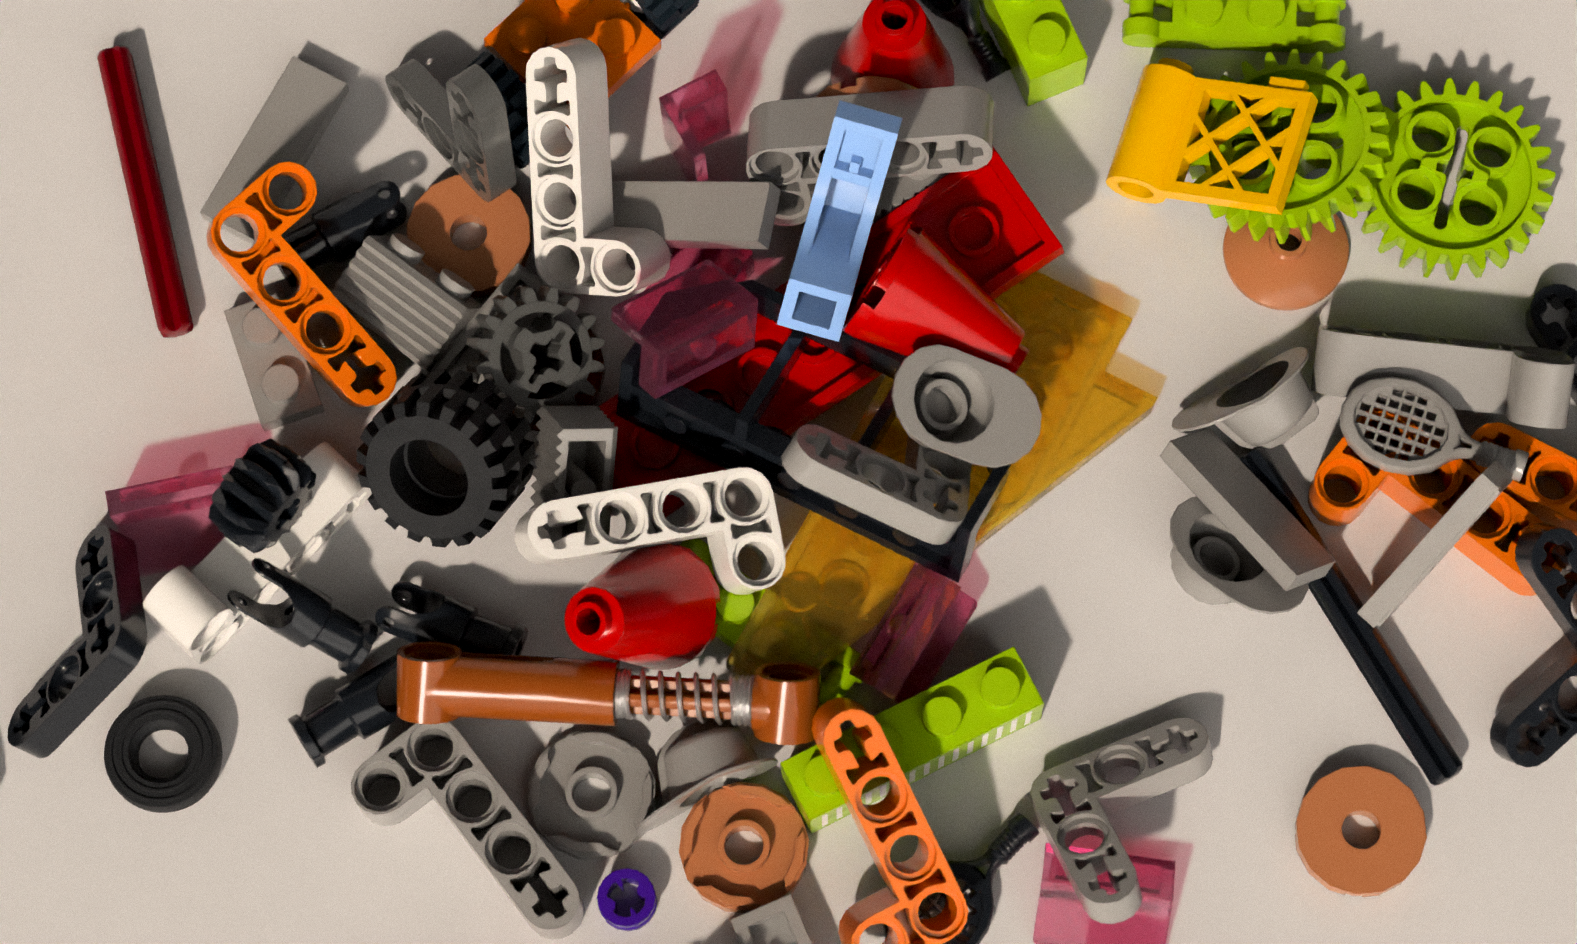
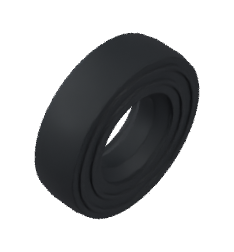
M168 695L144 698L127 707L110 727L104 747L106 772L117 792L132 805L156 813L183 810L202 799L212 788L219 775L223 755L220 735L209 716L196 704L180 697ZM160 730H171L179 733L184 737L188 746V757L185 765L178 773L168 778H155L146 774L139 763V750L143 741L152 733Z

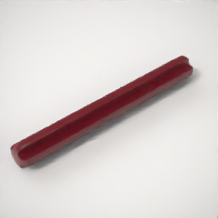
M118 45L113 48H106L98 53L97 59L157 328L164 338L186 335L192 331L193 322L133 56L127 46Z

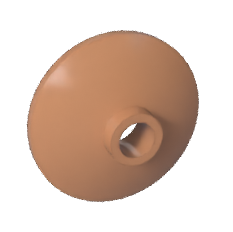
M1336 213L1333 214L1336 231L1331 233L1319 221L1312 224V237L1310 241L1304 240L1299 228H1290L1289 234L1298 239L1300 246L1294 251H1285L1279 247L1273 228H1268L1259 241H1254L1248 228V222L1235 233L1230 231L1229 226H1227L1223 240L1224 264L1234 285L1253 302L1267 308L1282 311L1307 308L1326 298L1337 287L1344 275L1349 256V244L1345 228Z

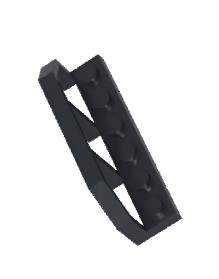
M751 279L669 296L663 299L621 362L617 416L727 470L739 467L755 469L769 480L774 493L959 583L970 564L978 529L1006 484L1011 464L996 468L987 467L989 477L968 510L963 522L948 542L943 545H933L795 481L785 470L781 457L792 438L780 428L764 426L758 423L810 340H814L894 379L901 363L907 356L859 340L842 331L840 340L837 342L791 329L793 330L739 414L726 402L716 398H706L680 385L667 373L658 370L651 371L645 368L644 365L670 326L748 309L777 323L784 295ZM893 387L858 441L859 444L874 451L896 418L892 399ZM869 481L871 484H873V485L876 486L877 488L881 489L878 485H876V484H874L873 482Z

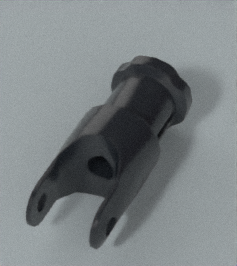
M381 181L361 192H354L312 213L311 222L283 236V238L313 271L331 260L341 263L354 256L356 251L362 246L363 240L369 235L383 236L396 229L405 222L407 209L399 201L401 194L399 187L391 181ZM387 190L390 192L389 197L385 199L380 198V192ZM394 210L398 212L395 218H387L389 211ZM277 265L291 289L296 287V278L292 271L287 267Z
M254 558L252 561L254 570L263 578L282 588L289 597L277 605L261 604L238 591L232 590L227 594L229 602L242 613L255 619L299 647L311 645L337 660L339 670L346 674L356 671L372 648L378 634V625L369 619L363 622L356 620L332 606L333 601L330 596L268 561Z
M406 581L394 584L391 595L399 606L416 614H410L391 606H382L375 614V621L383 631L402 638L409 643H448L457 646L462 652L521 655L528 634L526 627L518 624L514 628L508 627L478 615V608ZM402 591H408L412 597H406ZM385 618L392 619L394 624L387 623Z
M397 654L335 690L334 699L303 718L295 714L287 719L316 768L326 763V755L357 736L366 739L399 719L397 716V704L387 706L379 704L377 697L379 683L388 672L397 667Z

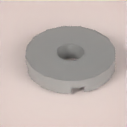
M579 730L566 735V738L557 741L553 746L550 745L538 757L528 779L527 804L538 832L554 849L576 859L604 860L627 851L646 833L638 834L635 832V829L642 821L656 811L657 785L647 759L630 740L607 730ZM588 778L601 779L611 789L609 801L603 808L597 811H585L574 802L576 787Z

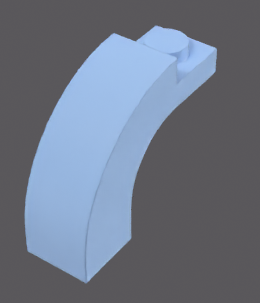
M839 100L777 325L839 342L902 122L901 117Z

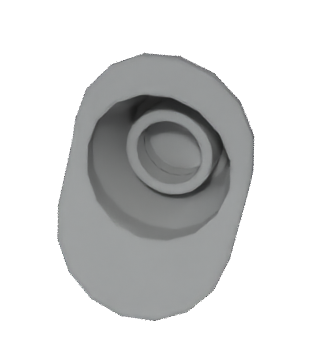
M937 344L919 348L903 360L894 376L892 399L896 416L909 437L923 447L937 450L974 465L996 468L1014 464L1031 451L1040 435L1042 414L1036 395L1022 378L1006 368L974 357L958 349Z
M1303 347L1289 349L1262 364L1247 376L1201 397L1176 415L1172 420V428L1179 432L1193 431L1215 424L1236 444L1253 450L1260 447L1272 449L1285 443L1316 420L1319 415V408L1301 372L1309 358V351Z
M1191 497L1177 506L1170 519V538L1174 546L1170 552L1171 568L1176 581L1186 593L1196 600L1210 605L1236 603L1250 611L1266 614L1289 612L1302 603L1309 589V584L1306 583L1288 591L1284 590L1198 497Z
M708 718L703 724L698 721L684 726L671 735L662 747L657 762L663 806L642 821L635 829V832L642 834L668 822L693 807L704 796H708L715 790L722 789V786L735 782H744L773 768L778 763V760L774 757L759 759L744 733L737 724L735 726L732 725L731 719H725V722L721 725L714 718Z

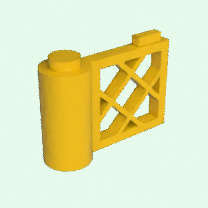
M1161 58L1158 64L1145 65L1142 69L1106 178L1107 186L1124 197L1144 203L1157 204L1164 202L1166 198L1282 215L1318 103V99L1313 92H1308L1309 85L1307 82L1271 76L1268 86L1200 78L1193 75L1194 69L1190 65L1172 58ZM1211 98L1235 101L1241 113L1209 132L1204 119ZM1245 103H1252L1253 105L1247 108ZM1278 107L1295 109L1290 126L1267 140L1256 121ZM1250 126L1261 145L1229 165L1218 146ZM1200 132H1201V134L1203 135V137L1198 140L1199 135H1200ZM1212 151L1222 170L1201 184L1184 182L1189 165ZM1281 151L1280 157L1278 159L1276 153ZM1267 159H1270L1276 170L1268 194L1245 191L1238 178ZM1231 183L1234 189L1225 188V186Z

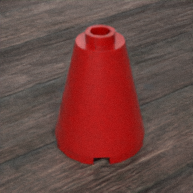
M873 0L839 46L834 56L831 67V85L841 82V89L848 86H856V78L879 76L900 80L917 89L954 86V66L946 46L917 1Z
M910 221L889 249L894 254L890 253L869 279L850 311L842 331L854 338L907 357L919 348L939 344L958 349L974 357L1006 368L1016 374L1029 352L1028 348L1020 344L1025 331L923 227Z
M668 543L625 551L570 599L565 610L566 631L571 641L578 648L588 653L652 670L678 668L700 657L715 638L718 624H715L716 603H720L719 587L708 565L689 548Z

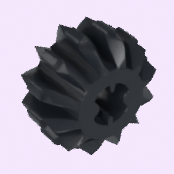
M271 438L260 444L256 443L248 448L242 458H236L230 471L222 476L223 481L220 487L212 494L213 503L210 506L208 518L214 522L226 538L237 546H243L255 554L265 548L276 545L280 536L284 533H289L291 525L297 518L302 516L301 511L305 504L312 499V488L315 486L316 474L301 459V455L287 445L282 446Z

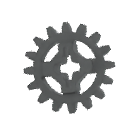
M518 286L515 288V302L508 296L497 295L493 298L494 307L498 312L495 316L478 313L475 319L485 331L482 338H467L466 345L480 350L479 359L466 365L467 371L483 374L484 379L497 385L494 393L501 399L509 395L517 404V407L514 409V414L517 418L525 417L528 424H531L535 415L539 420L541 419L536 412L542 406H578L574 397L577 393L594 396L596 389L587 381L590 372H604L605 365L599 361L592 360V351L606 344L604 338L591 337L588 334L587 330L597 320L594 314H575L580 303L578 297L564 295L558 300V288L541 286L536 295L532 287ZM544 313L541 318L535 317L528 327H519L515 324L517 320L528 314ZM534 344H538L535 351L542 357L538 366L535 365V356L530 353ZM500 353L502 358L503 369L501 368ZM551 382L557 386L547 394L538 397H528L531 392L537 393L542 384Z

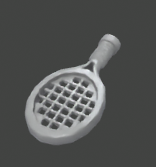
M1394 376L1370 379L1352 389L1341 407L1340 428L1347 445L1363 461L1385 472L1407 476L1431 473L1457 459L1473 460L1476 465L1488 468L1497 460L1513 474L1511 479L1520 482L1529 457V452L1520 449L1516 451L1510 450L1488 441L1479 442L1469 437L1462 428L1453 406L1438 391L1416 380ZM1393 391L1403 393L1402 397L1392 395ZM1411 394L1415 396L1414 402L1404 399L1405 395ZM1378 395L1387 398L1385 405L1376 402ZM1418 398L1427 402L1426 406L1417 403ZM1390 399L1400 402L1398 409L1388 406ZM1362 403L1371 406L1369 413L1359 410ZM1402 404L1412 406L1410 413L1401 411ZM1374 407L1383 410L1381 417L1372 414ZM1415 408L1424 410L1422 417L1413 415ZM1386 411L1396 414L1394 421L1384 418ZM1427 412L1436 414L1435 421L1425 419ZM1357 415L1367 417L1365 424L1356 422ZM1399 415L1408 418L1406 425L1397 422ZM1370 419L1379 421L1377 428L1368 426ZM1411 419L1420 422L1418 429L1409 426ZM1382 423L1391 425L1390 432L1380 430ZM1423 423L1433 426L1431 433L1421 430ZM1395 427L1404 430L1402 437L1393 434ZM1436 428L1445 430L1443 437L1434 435ZM1366 430L1375 433L1373 440L1364 437ZM1407 431L1416 434L1414 441L1405 438ZM1378 434L1388 437L1386 444L1376 441ZM1419 435L1429 438L1427 445L1417 442ZM1390 439L1400 441L1398 448L1389 446ZM1432 439L1441 442L1439 449L1430 446ZM1403 443L1412 445L1410 452L1401 450ZM1461 444V445H1463V446L1466 447V448H1458V447H1459V445ZM1374 446L1384 449L1383 453L1381 454L1373 450ZM1415 447L1425 450L1423 457L1413 454ZM1386 451L1396 453L1395 458L1385 456ZM1399 454L1408 457V460L1398 459Z

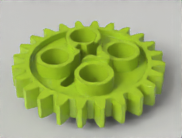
M1297 49L1291 50L1287 63L1278 65L1276 58L1271 52L1266 53L1265 69L1256 71L1247 61L1242 62L1244 78L1238 83L1268 86L1271 76L1304 80L1309 85L1308 92H1313L1318 99L1313 118L1327 112L1334 114L1324 122H1311L1282 215L1207 204L1212 217L1216 219L1226 214L1225 218L1230 231L1234 233L1248 222V228L1254 241H1259L1268 228H1273L1279 244L1286 242L1290 228H1299L1304 240L1310 241L1312 237V224L1319 221L1331 233L1336 231L1333 214L1340 210L1347 216L1356 218L1358 213L1353 198L1358 196L1373 200L1376 195L1368 178H1386L1387 175L1383 159L1380 157L1392 154L1389 138L1385 135L1391 131L1386 112H1381L1383 106L1378 92H1369L1370 89L1363 73L1350 78L1351 75L1347 63L1343 59L1335 63L1328 70L1324 54L1320 51L1312 57L1308 65L1302 64ZM1226 75L1220 77V80L1237 82ZM1211 98L1208 107L1210 114H1206L1204 123L1209 132L1241 113L1235 101ZM1245 103L1247 108L1253 105L1252 103ZM1278 107L1269 113L1271 115L1268 119L1257 123L1267 140L1290 126L1295 109ZM1249 126L1218 147L1230 165L1261 144ZM1200 132V135H1199L1198 140L1203 137V135L1201 134V132ZM1210 151L1191 163L1188 170L1192 179H1197L1194 183L1201 184L1221 171L1222 167L1213 152ZM1281 151L1276 153L1278 159L1280 157ZM1270 159L1252 169H1266L1256 179H1243L1247 173L1238 178L1245 191L1268 194L1276 170ZM1315 169H1329L1320 178H1305L1308 173ZM1231 183L1225 186V188L1234 189Z
M1447 78L1440 95H1435L1430 85L1423 81L1418 88L1417 101L1415 102L1404 91H1398L1393 102L1395 112L1383 106L1381 111L1386 112L1391 131L1385 135L1389 138L1392 154L1380 157L1383 159L1387 171L1386 178H1368L1376 195L1373 200L1355 196L1353 199L1357 212H1371L1363 223L1361 229L1363 234L1373 233L1378 230L1384 233L1377 251L1382 254L1394 246H1398L1402 249L1399 259V267L1405 268L1415 257L1422 259L1423 277L1429 278L1436 263L1445 264L1446 273L1450 281H1455L1461 265L1467 263L1476 278L1481 277L1486 268V257L1502 269L1510 258L1507 246L1522 254L1530 242L1525 232L1539 233L1545 220L1537 212L1548 211L1554 197L1542 191V189L1551 187L1556 177L1555 172L1538 168L1547 162L1552 152L1551 148L1544 146L1532 147L1531 145L1537 138L1541 127L1539 124L1524 128L1518 125L1524 110L1522 105L1516 106L1506 113L1499 109L1503 97V92L1500 90L1495 92L1487 102L1479 99V82L1473 81L1469 86L1466 95L1457 94L1452 78ZM1463 129L1467 132L1468 137L1456 176L1457 187L1449 204L1446 226L1444 229H1437L1434 225V220L1446 182L1445 171L1453 154L1456 132ZM1421 133L1430 134L1440 141L1442 149L1436 152H1426L1414 143L1412 137ZM1490 149L1501 157L1504 165L1496 168L1486 167L1476 159L1474 151ZM1406 190L1416 191L1426 199L1428 207L1421 210H1412L1405 207L1401 203L1398 194ZM1466 206H1476L1487 214L1490 222L1482 226L1472 225L1462 217L1459 209Z

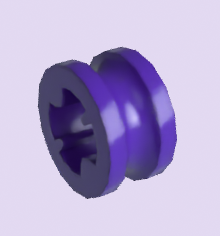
M628 868L615 870L604 878L598 889L597 902L601 915L609 925L617 930L628 932L638 930L648 924L656 912L657 898L654 886L648 877L638 870ZM626 883L636 884L638 886V897L645 902L643 908L637 914L633 908H630L631 916L628 917L617 915V904L610 898L611 893L616 887H619L621 892H624L623 884Z

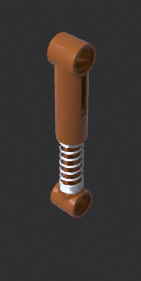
M416 642L397 649V716L404 721L418 724H441L451 722L459 717L604 726H615L619 717L632 720L637 714H643L647 721H650L654 715H661L665 722H668L672 716H679L683 723H686L690 717H697L701 724L705 723L708 718H714L719 725L723 724L725 719H731L733 726L737 724L739 727L741 725L752 727L754 737L761 741L779 745H798L814 741L811 729L813 717L820 706L821 673L816 667L804 663L772 662L758 666L755 670V675L751 677L749 675L745 677L743 674L741 676L737 674L734 677L731 674L728 680H717L715 673L711 675V679H699L697 672L693 674V678H682L679 671L676 672L675 677H664L661 670L658 671L657 676H646L644 669L640 671V675H634L631 668L629 670L626 668L622 670L620 661L473 653L462 652L457 646L448 643Z

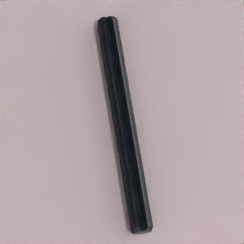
M1260 447L1243 455L1240 460L1332 556L1267 450ZM1335 561L1326 576L1308 583L1309 589L1429 782L1434 786L1443 784L1458 775L1463 768V764L1378 627L1373 628L1357 613L1362 608L1363 603Z

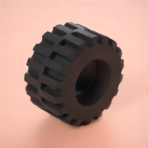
M447 369L433 370L428 377L421 373L412 378L405 386H402L365 427L360 437L363 443L357 449L356 462L365 466L358 473L361 487L371 489L372 494L367 500L374 510L382 508L388 515L385 522L394 530L400 525L408 530L407 538L420 543L424 537H428L434 547L446 548L452 540L458 547L467 545L476 536L481 539L490 532L526 489L524 486L531 479L534 466L529 462L536 455L534 442L524 438L531 429L525 417L517 418L513 413L517 404L509 395L501 399L494 393L497 385L487 379H484L481 384L473 382V373L459 370L453 378H451ZM426 440L438 443L450 450L461 462L467 476L454 473L442 466L430 452Z

